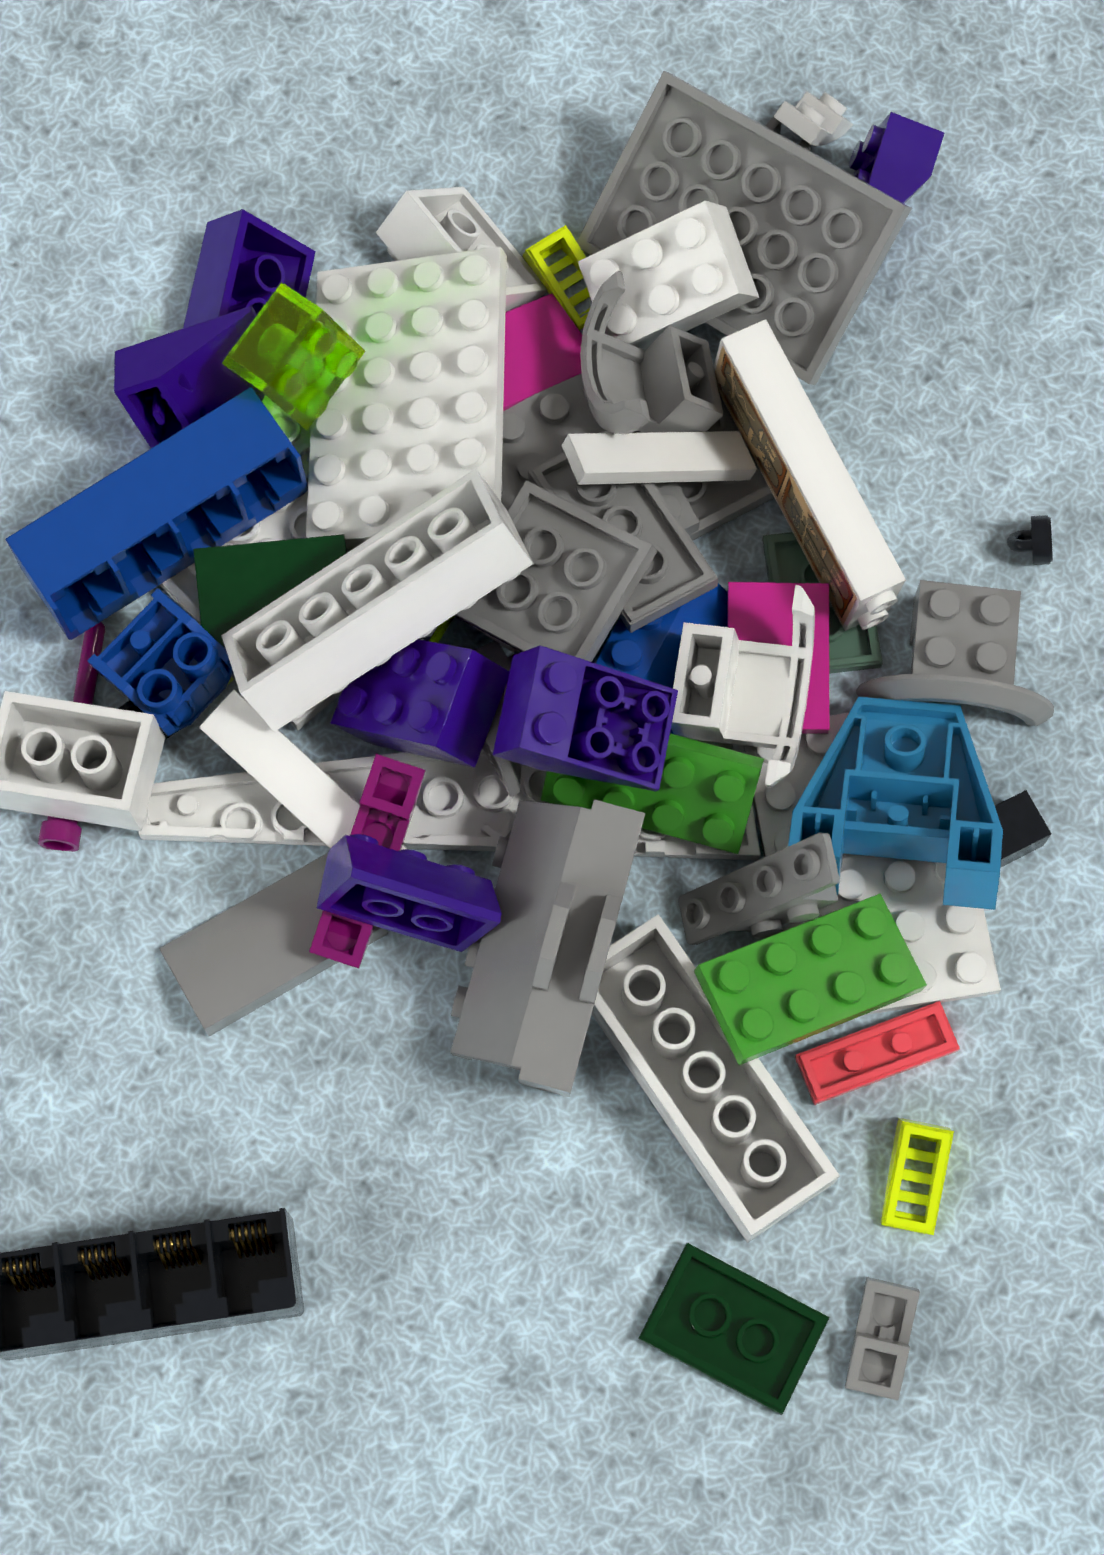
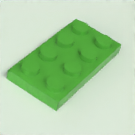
M670 733L658 791L547 771L541 801L591 809L593 801L598 800L645 813L642 824L643 829L739 854L764 759Z
M881 893L701 963L694 970L738 1065L917 994L927 986Z

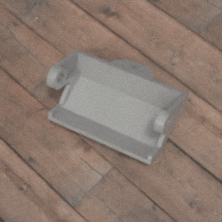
M598 800L593 801L591 809L578 806L519 801L510 837L500 836L492 866L501 868L496 888H494L502 913L499 925L469 946L465 966L473 968L468 988L458 987L453 1003L451 1016L460 1018L451 1048L453 1056L468 1060L476 1059L520 1070L518 1078L520 1084L570 1097L645 813Z

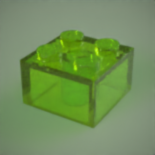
M281 282L223 360L222 364L249 388L252 387L255 393L268 404L305 430H308L314 420L326 410L329 400L343 381L355 371L358 361L366 351L323 309Z

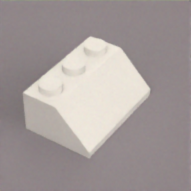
M465 187L408 190L376 231L377 235L387 246L389 255L395 261L501 246L507 255L506 312L537 300L547 293L546 287Z

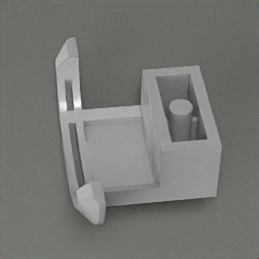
M621 271L615 272L599 288L591 304L582 333L581 371L584 391L591 414L600 427L613 434H629L634 431L642 433L706 432L723 416L708 341L671 325L646 350L605 334L613 308L620 296L625 292L623 274Z
M920 580L913 599L909 645L913 646L911 674L891 675L872 679L860 684L856 689V694L859 697L961 703L987 707L1013 714L1024 720L1027 725L1038 726L1046 722L1054 713V705L1047 698L1034 691L1014 685L1021 591Z

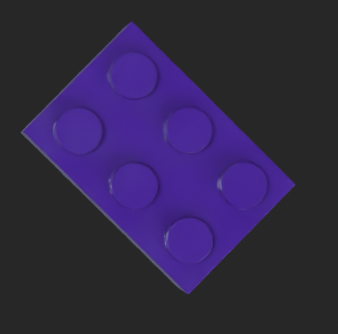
M417 639L392 655L384 664L372 668L349 683L339 697L330 723L372 745L475 768L507 684L510 671L472 649Z

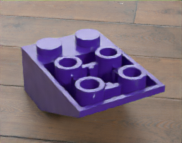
M890 112L879 126L874 124L871 126L864 142L858 141L852 153L849 168L855 170L853 176L905 204L931 177L945 133Z
M252 306L115 351L114 393L150 448L155 447L250 387L253 388L262 401L291 380V373Z
M541 645L513 655L493 756L539 770L658 791L678 690Z

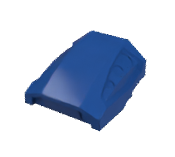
M157 588L151 594L153 600L99 656L93 654L87 661L102 677L143 713L154 714L159 727L169 736L191 725L226 688L233 670L226 649L193 617Z

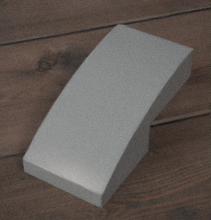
M866 1277L845 1388L899 1400L910 1350L909 1340L920 1294L919 1289Z

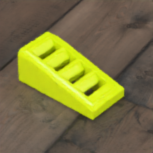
M565 225L527 248L523 258L546 287L548 294L555 296L580 331L584 328L588 315L587 312H589L590 308L578 314L574 306L590 297L588 289L586 287L569 299L564 291L584 279L578 261L586 258V256ZM562 249L567 256L548 267L544 259ZM573 264L577 271L558 283L554 275Z
M898 1118L881 1225L934 1235L954 1134L953 1130L948 1127ZM910 1137L936 1142L935 1152L908 1147ZM906 1158L932 1163V1172L926 1173L904 1168ZM907 1180L929 1185L928 1195L900 1189L901 1181ZM897 1201L926 1206L925 1216L896 1211Z

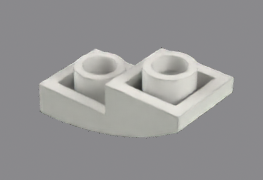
M806 91L796 107L784 101L773 116L813 146L829 144L842 137L853 126L850 121L842 116L847 108L825 91L820 98Z

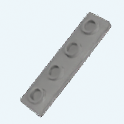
M817 833L681 895L678 902L686 942L689 945H698L728 931L752 932L753 938H767L783 932L782 925L786 923L806 922L819 917V909L838 902L835 885L839 883L840 878L830 835L828 833Z

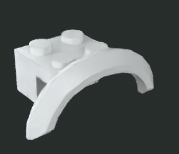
M795 585L792 605V646L739 640L735 628L683 623L673 689L678 690L671 726L673 733L689 739L776 749L772 759L768 761L765 781L767 787H774L793 769L799 749L807 705L814 647L815 607L804 589L799 585Z

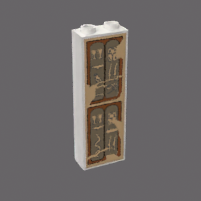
M762 320L722 338L714 363L719 394L819 583H829V602L844 630L846 631L859 624L862 630L881 623L889 617L887 611L898 601L896 597L906 579L767 320Z

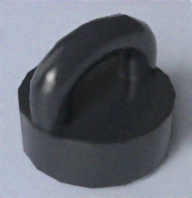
M1048 515L1031 516V530H1020L1010 534L1007 539L1008 547L1016 552H1032L1033 565H1044L1053 562L1051 517H1048Z

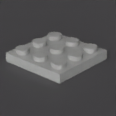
M526 480L509 508L508 513L533 564L523 570L512 581L503 583L480 598L472 607L460 611L454 616L520 652L541 645L592 662L656 555L657 550L652 544Z

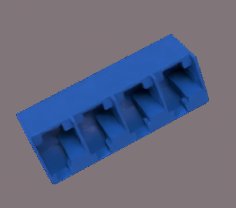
M250 387L5 540L25 576L68 640H72L194 564L193 549L224 545L308 491V485L300 454L253 388Z

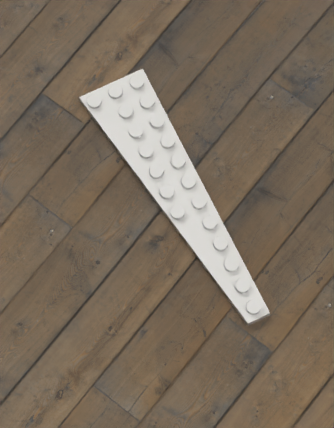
M697 740L744 753L743 745ZM483 748L475 768L407 752L382 755L426 770L403 843L408 849L495 852L500 836L510 837L519 801L548 803L541 801L547 771L522 765L520 793L510 797ZM375 756L315 764L359 803ZM248 772L154 783L142 831H138L142 840L327 846ZM751 806L739 854L641 828L634 856L759 860L760 851L753 806Z

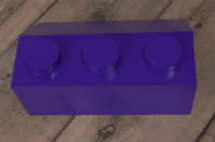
M243 209L207 222L183 328L252 306L281 358L286 363L294 354L316 251Z
M362 834L344 835L328 851L316 907L320 910L459 952H463L499 925L502 915L492 881L476 876L471 868L455 864L444 866L428 861L427 857L421 852L408 849L396 851L380 846L376 839Z

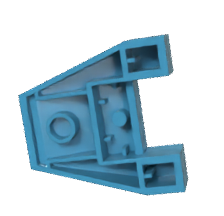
M858 697L792 812L788 847L817 833H828L832 841L839 878L843 854L946 863L943 905L995 910L1000 878L1003 829L961 706ZM839 883L835 885L837 895L839 892Z

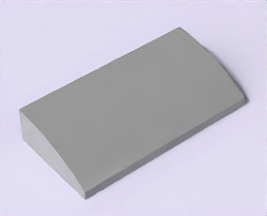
M328 853L159 948L208 1036L215 1034L338 963L337 961L309 952L323 910L316 907ZM375 926L368 945L387 935L388 930Z

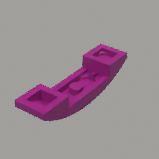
M376 754L359 802L361 805L350 835H367L376 839L380 846L396 851L401 850L426 770ZM323 910L309 952L359 969L375 926Z

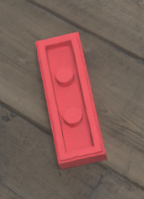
M938 1001L796 1054L795 1059L812 1102L816 1105L959 1051L960 1047L941 1002Z

